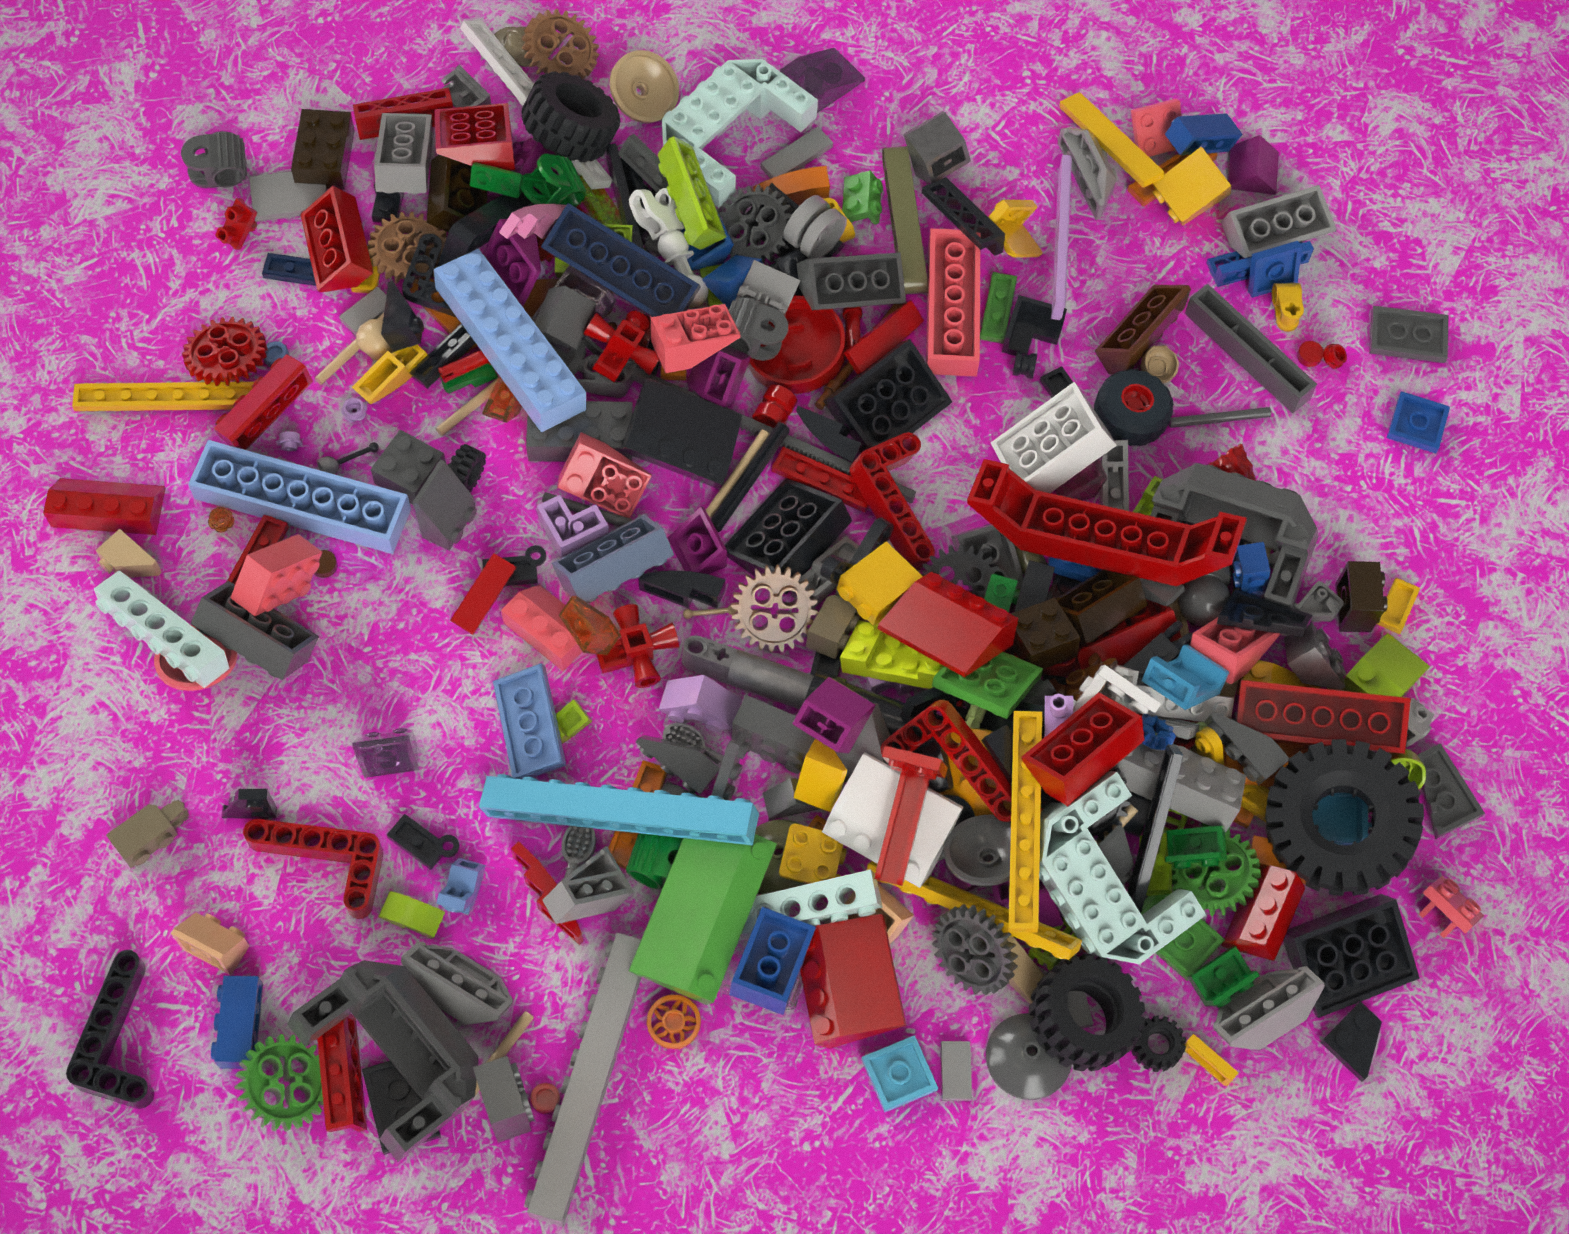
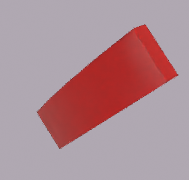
M909 300L872 327L871 331L858 340L859 342L846 350L844 354L855 372L860 374L911 334L924 322V319L912 300Z
M518 841L511 848L512 856L527 870L524 874L525 883L540 896L536 901L538 910L555 924L542 900L557 886V883L539 860ZM576 920L555 924L578 945L583 942L582 932Z

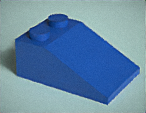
M762 907L732 979L729 995L784 1015L816 927Z

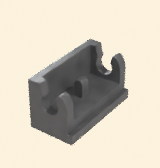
M460 65L441 80L445 85L443 88L449 87L452 103L455 108L491 104L490 94Z

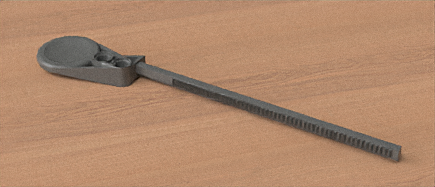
M585 335L578 350L549 342L573 375L578 371L583 373V379L577 380L587 393L621 398L628 393L634 381L643 384L647 377L713 403L702 398L700 395L657 376L648 375L632 359L628 360L616 381L621 382H613L598 372H591L595 371L592 368L604 350ZM585 346H586L594 355H590V356L586 357V349H585ZM741 414V431H749L750 435L754 434V437L762 429L769 434L774 429ZM787 435L780 445V448L784 446L851 476L849 472L851 462L804 441ZM896 483L905 500L913 503L916 491Z

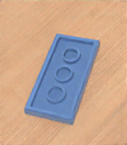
M540 663L494 680L493 685L512 778L536 777L566 766L545 665Z

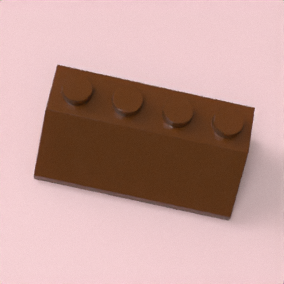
M1153 285L1095 350L1096 355L1108 374L1134 368V365L1156 340L1162 337L1163 332L1170 324L1177 320L1178 315L1184 310L1191 291L1189 285Z

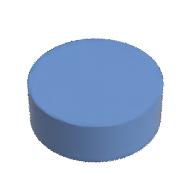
M277 341L268 343L267 358L264 359V362L267 366L271 367L276 359L283 358L286 354L289 355L287 347Z

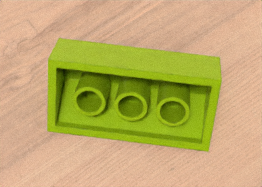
M675 136L669 138L657 154L660 160L658 167L669 184L667 191L669 196L675 200L677 206L675 213L679 221L683 222L686 230L684 231V237L687 243L701 250L727 236L693 146Z

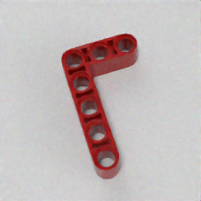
M907 432L863 451L850 465L849 472L877 519L883 517L894 525L889 540L895 550L912 567L919 571L923 568V564L931 561L930 556L935 555V549L889 471L909 462L921 448V441L917 435Z
M935 701L882 743L881 754H883L884 746L893 747L892 742L898 743L901 750L913 752L933 736L994 816L1003 822L1011 821V811L1005 808L1003 801H1009L1012 804V786L984 745L948 701ZM934 710H938L942 713L944 718L943 721H940L935 717ZM913 726L921 729L922 736L914 733ZM951 733L958 734L961 738V743L955 742L951 737ZM968 755L976 757L979 765L975 766L970 763ZM986 778L992 779L996 783V788L988 786Z
M252 819L245 824L243 835L250 848L254 851L350 863L343 902L349 915L353 918L363 919L371 913L383 860V848L375 834L264 819ZM256 832H265L260 839H252ZM284 835H292L289 842H279ZM311 839H320L317 845L307 846ZM339 842H348L344 849H335ZM368 845L376 846L375 850L371 853L366 854L362 852ZM361 872H370V876L367 879H357ZM355 899H365V902L362 906H351L352 902Z

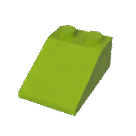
M1387 633L1345 676V687L1343 690L1404 697L1430 666Z

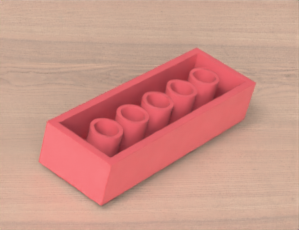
M931 228L928 243L926 363L934 375L977 377L980 362V249L960 230ZM977 232L976 234L981 238V233Z

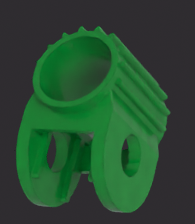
M543 154L537 160L538 167L531 174L528 173L522 177L521 190L535 205H567L569 203L576 208L587 196L586 189L572 161L568 157ZM551 167L554 168L559 175L555 174L552 171ZM533 187L539 189L542 195L537 193Z
M638 833L626 867V873L647 887L653 889L663 888L683 838Z

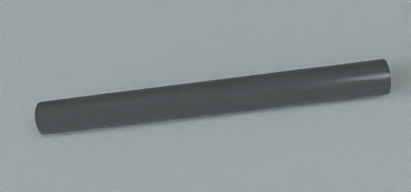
M1270 407L1173 417L1169 422V427L1175 428L1271 417Z
M545 492L542 502L548 501L557 495ZM563 498L568 509L576 513L591 507ZM599 509L606 522L620 527L633 520Z

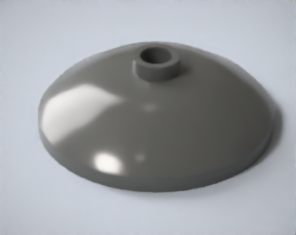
M989 814L975 816L958 824L951 831L944 845V856L949 870L960 880L972 885L992 886L1009 881L1011 821L1003 822L994 815Z
M1029 1013L1011 1016L994 1029L986 1047V1064L992 1079L1003 1091L1019 1099L1037 1100L1048 1097L1061 1088L1070 1074L1072 1064L1065 1067L1059 1064V1058L1056 1056L1051 1058L1046 1054L1048 1049L1044 1044L1039 1045L1036 1040L1038 1033L1031 1029L1030 1021L1034 1017L1030 1016ZM1032 1047L1036 1050L1037 1054L1030 1056L1026 1049Z

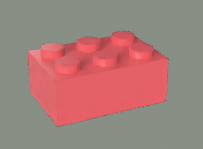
M297 534L248 554L231 599L253 616H257L264 612H269L277 606L287 604L295 598L305 596L311 588L310 582L313 574L319 568V559L322 551Z

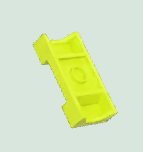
M858 621L840 656L842 673L926 689L933 688V677L941 670L943 665L878 630V624L873 626L870 622Z

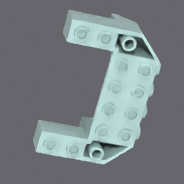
M763 59L728 60L722 66H718L706 81H701L689 96L683 97L676 108L664 115L662 119L663 146L673 136L693 146L715 206L720 208L730 198V195L733 196L735 194L736 175L702 149L746 109L760 120L767 113L773 111L798 131L802 132L817 118L818 99Z
M1108 771L1069 806L1061 802H1051L1040 812L1039 879L1043 882L1050 897L1064 915L1067 924L1072 928L1077 938L1082 940L1081 946L1088 954L1141 964L1206 916V913L1192 891L1177 889L1141 915L1087 829L1132 796L1118 772Z

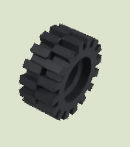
M464 444L460 446V449L456 450V455L452 456V461L448 464L469 492L473 490V487L477 485V480L481 478L480 474L484 471L483 466L486 464V455L484 452Z
M1158 1015L1153 1016L1152 1019H1145V1026L1140 1031L1142 1036L1133 1045V1056L1136 1055L1138 1057L1136 1060L1138 1064L1142 1062L1147 1070L1153 1068V1072H1159L1160 1069L1163 1072L1167 1071L1178 1063L1185 1052L1186 1036L1182 1037L1184 1031L1181 1027L1179 1029L1176 1027L1177 1022L1174 1020L1172 1023L1169 1022V1017L1164 1016L1162 1019H1159ZM1152 1034L1165 1036L1169 1042L1168 1051L1164 1054L1152 1052L1148 1046L1149 1036Z

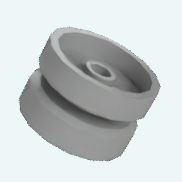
M814 195L806 199L791 215L784 229V239L795 248H800V252L808 259L823 258L841 238L847 225V218L835 208L830 209L828 202L819 195Z

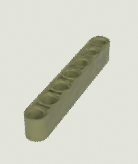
M907 146L883 148L882 162L895 253L901 252L905 295L927 293V272L909 151Z

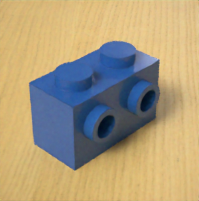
M1264 542L1238 546L1236 561H1233L1234 573H1232L1234 588H1239V591L1257 597L1265 594L1270 577V567Z

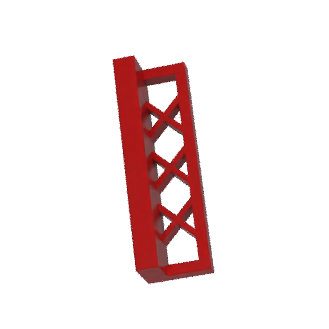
M449 87L353 104L360 140L379 137L382 113L431 114L432 127H435V109L453 108Z
M350 1014L317 1038L325 1127L328 1132L348 1128L358 1132L367 1130L356 1018Z

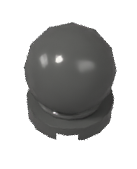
M1229 566L1182 584L1185 591L1179 596L1178 605L1182 616L1191 624L1203 627L1219 616L1231 597L1230 590L1227 587L1231 582Z

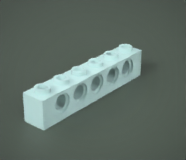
M120 570L94 588L97 597L96 605L104 614L109 613L112 615L119 626H126L137 640L145 641L155 654L158 655L160 653L163 655L171 667H178L182 670L190 682L196 681L205 688L230 669L224 650Z
M870 869L756 896L739 941L750 938L762 907L789 916L791 906L800 904V913L791 918L813 926L820 925V922L831 920L832 923L848 920V915L857 913L859 916L875 914V909L883 908L878 881L874 879L875 873ZM855 891L856 898L854 902L844 904L845 894ZM826 897L828 899L827 907L822 911H817L816 904L818 900Z

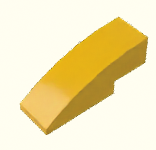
M418 344L392 353L387 351L352 388L371 405L389 395L412 378L409 372L428 354Z

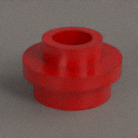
M1329 344L1324 349L1323 358L1327 365L1337 369L1346 362L1347 353L1342 345Z

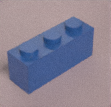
M1227 113L1178 116L1171 122L1170 128L1165 133L1180 155H1191L1200 147L1206 153L1230 152V149L1243 135Z
M223 976V985L218 986L217 1001L221 1003L220 1013H216L214 1017V1030L217 1031V1040L212 1042L211 1059L214 1060L220 1069H243L239 1063L242 1060H249L246 1052L249 1049L256 1052L254 1045L258 1042L263 982L259 976Z

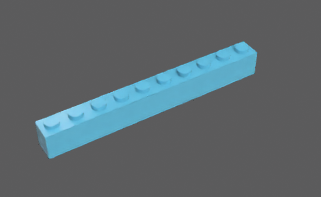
M498 774L497 777H486L479 808L486 816L492 818L753 845L759 812L754 804L743 798L729 801L713 795L708 796V798H700L691 793H682L680 796L671 795L663 790H655L654 793L644 792L634 787L621 790L611 785L592 787L584 782H576L575 785L565 784L556 779H551L549 782L539 781L533 777L513 779L505 774Z

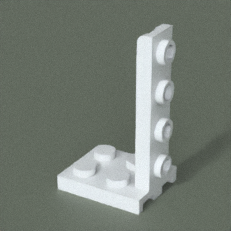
M1119 665L1112 668L1113 671L1161 703L1156 713L1148 711L1147 714L1204 722L1213 712H1216L1231 719L1235 698L1217 695L1184 710L1150 686L1138 685L1139 671ZM1106 682L1102 692L1103 695L1135 713L1142 714L1130 705L1133 700L1126 695L1123 698H1119L1107 689L1109 684Z
M1101 665L1094 678L1088 676L1079 690L1083 693L1077 701L1073 699V713L1094 697L1106 682L1109 684L1107 689L1119 698H1123L1126 695L1133 700L1130 705L1142 714H1147L1148 711L1156 713L1161 703L1106 665Z

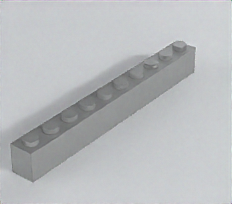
M616 933L614 941L609 940L605 952V957H608L605 968H600L596 981L600 986L597 995L592 994L588 1004V1011H591L588 1022L583 1021L580 1029L579 1038H582L579 1049H574L570 1065L574 1067L571 1076H566L562 1085L561 1093L565 1094L562 1105L557 1104L553 1113L552 1121L556 1122L553 1133H547L543 1144V1150H546L544 1161H538L534 1172V1178L537 1179L534 1191H528L524 1207L528 1208L527 1213L530 1218L561 1227L564 1226L642 978L628 971L641 939Z

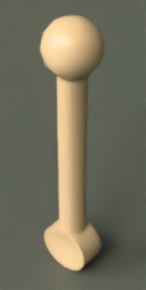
M731 605L728 608L696 611L685 609L683 617L691 619L692 616L723 613L731 615L738 610L731 608Z

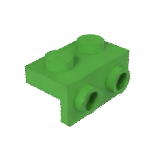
M871 170L844 177L842 211L850 222L869 218L874 225L879 224L880 214L882 213L881 193L883 192V185L881 180L877 179Z

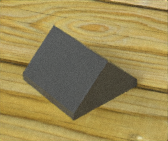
M566 286L549 288L535 324L548 342L578 350L596 303Z

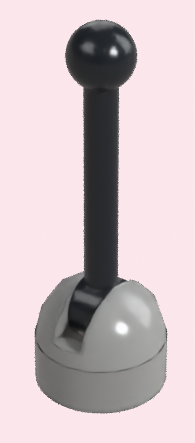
M372 442L369 447L338 460L331 456L322 457L317 460L319 470L336 474L340 464L369 452L375 453L379 450V445L376 442Z

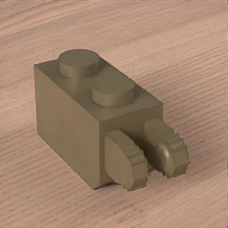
M828 596L808 630L806 647L836 659L839 651L844 650L850 638L849 633L854 630L856 624L861 619L860 616H857V609L849 601L843 600L841 596Z
M174 800L162 809H159L157 805L148 804L107 833L106 836L129 867L133 868L135 865L139 866L145 863L150 858V855L159 848H165L172 843L174 837L178 835L175 829L181 826L189 817L188 809L185 808L184 802L182 803L179 800Z

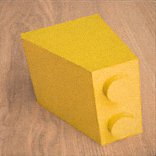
M1200 147L1164 174V178L1154 182L1153 187L1155 190L1152 192L1160 204L1165 202L1170 210L1167 213L1174 223L1179 221L1184 226L1231 194V185L1204 149Z
M886 541L840 576L836 590L843 600L849 601L857 609L858 614L863 619L868 620L874 626L882 621L911 585L923 576Z

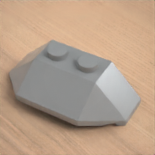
M1062 128L1057 144L1063 155L1071 156V172L1095 220H1099L1113 194L1115 183L1117 182V173L1114 168L1110 167L1107 153L1101 149L1097 139L1087 129Z
M417 942L401 958L403 966L408 969L435 1004L465 1025L496 1021L513 1003V998L509 995L508 989L501 977L453 948Z
M1307 966L1299 967L1298 970L1286 969L1268 972L1253 982L1254 986L1242 993L1238 991L1230 996L1232 1000L1220 1007L1213 1028L1231 1047L1261 1050L1307 1020L1325 987L1324 982Z

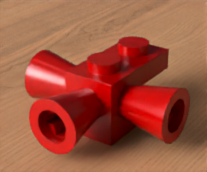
M630 311L615 330L596 313L583 335L607 343V346L592 369L615 382L631 358L641 369L650 375L659 358L656 351L638 345L645 331L650 326L648 318L639 311Z
M623 605L613 612V616L621 628L619 630L620 639L594 646L601 673L604 674L633 665L635 687L646 688L653 686L661 680L658 671L651 661L654 660L653 650L680 648L674 624L672 622L649 634L646 623L640 624L638 605Z

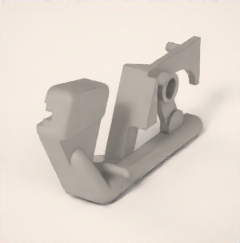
M1273 550L1274 553L1270 554L1268 560L1269 566L1274 569L1280 553L1276 550ZM1317 581L1299 604L1294 603L1293 608L1312 614L1311 622H1330L1341 610L1343 600L1323 582Z

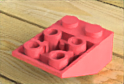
M725 304L651 317V343L665 373L690 369L740 338V333Z
M580 432L559 475L557 488L615 514L630 518L652 474L606 443Z

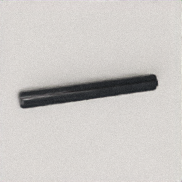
M778 422L712 516L711 521L717 532L723 529L789 434V427L784 423Z

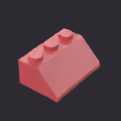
M540 584L520 591L501 610L504 624L562 671L599 635L596 629Z

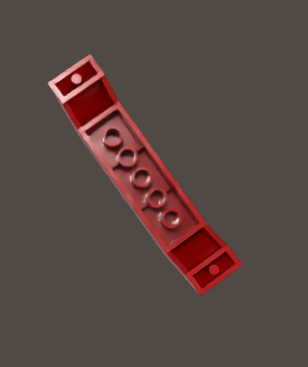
M983 459L967 498L968 505L1020 550L1125 575H1133L1172 586H1179L1232 565L1247 517L1219 512L1217 517L1194 525H1188L1035 490L1009 468V464Z

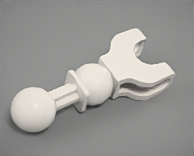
M662 188L655 195V198L649 190H635L629 198V205L636 222L650 233L652 240H658V252L666 259L664 263L669 266L674 265L677 271L701 286L689 307L700 306L708 297V287L703 282V278L693 275L687 259L694 255V252L688 251L689 244L684 237V233L681 232L684 226L675 213L677 208L675 200L669 196L667 188ZM667 196H668V198H669V203H668V204H667V202H666V197H667ZM640 198H642V201H643V204H644V207H645V208H643V207L641 206V204H640Z

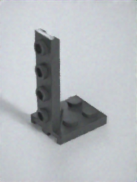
M744 728L737 730L734 740H731L726 747L713 788V796H719L724 800L730 801L736 787L732 783L733 780H737L742 770V765L739 764V761L745 757L749 748V743L746 742L749 731ZM668 781L661 789L669 792L671 795L681 796L682 793L694 794Z

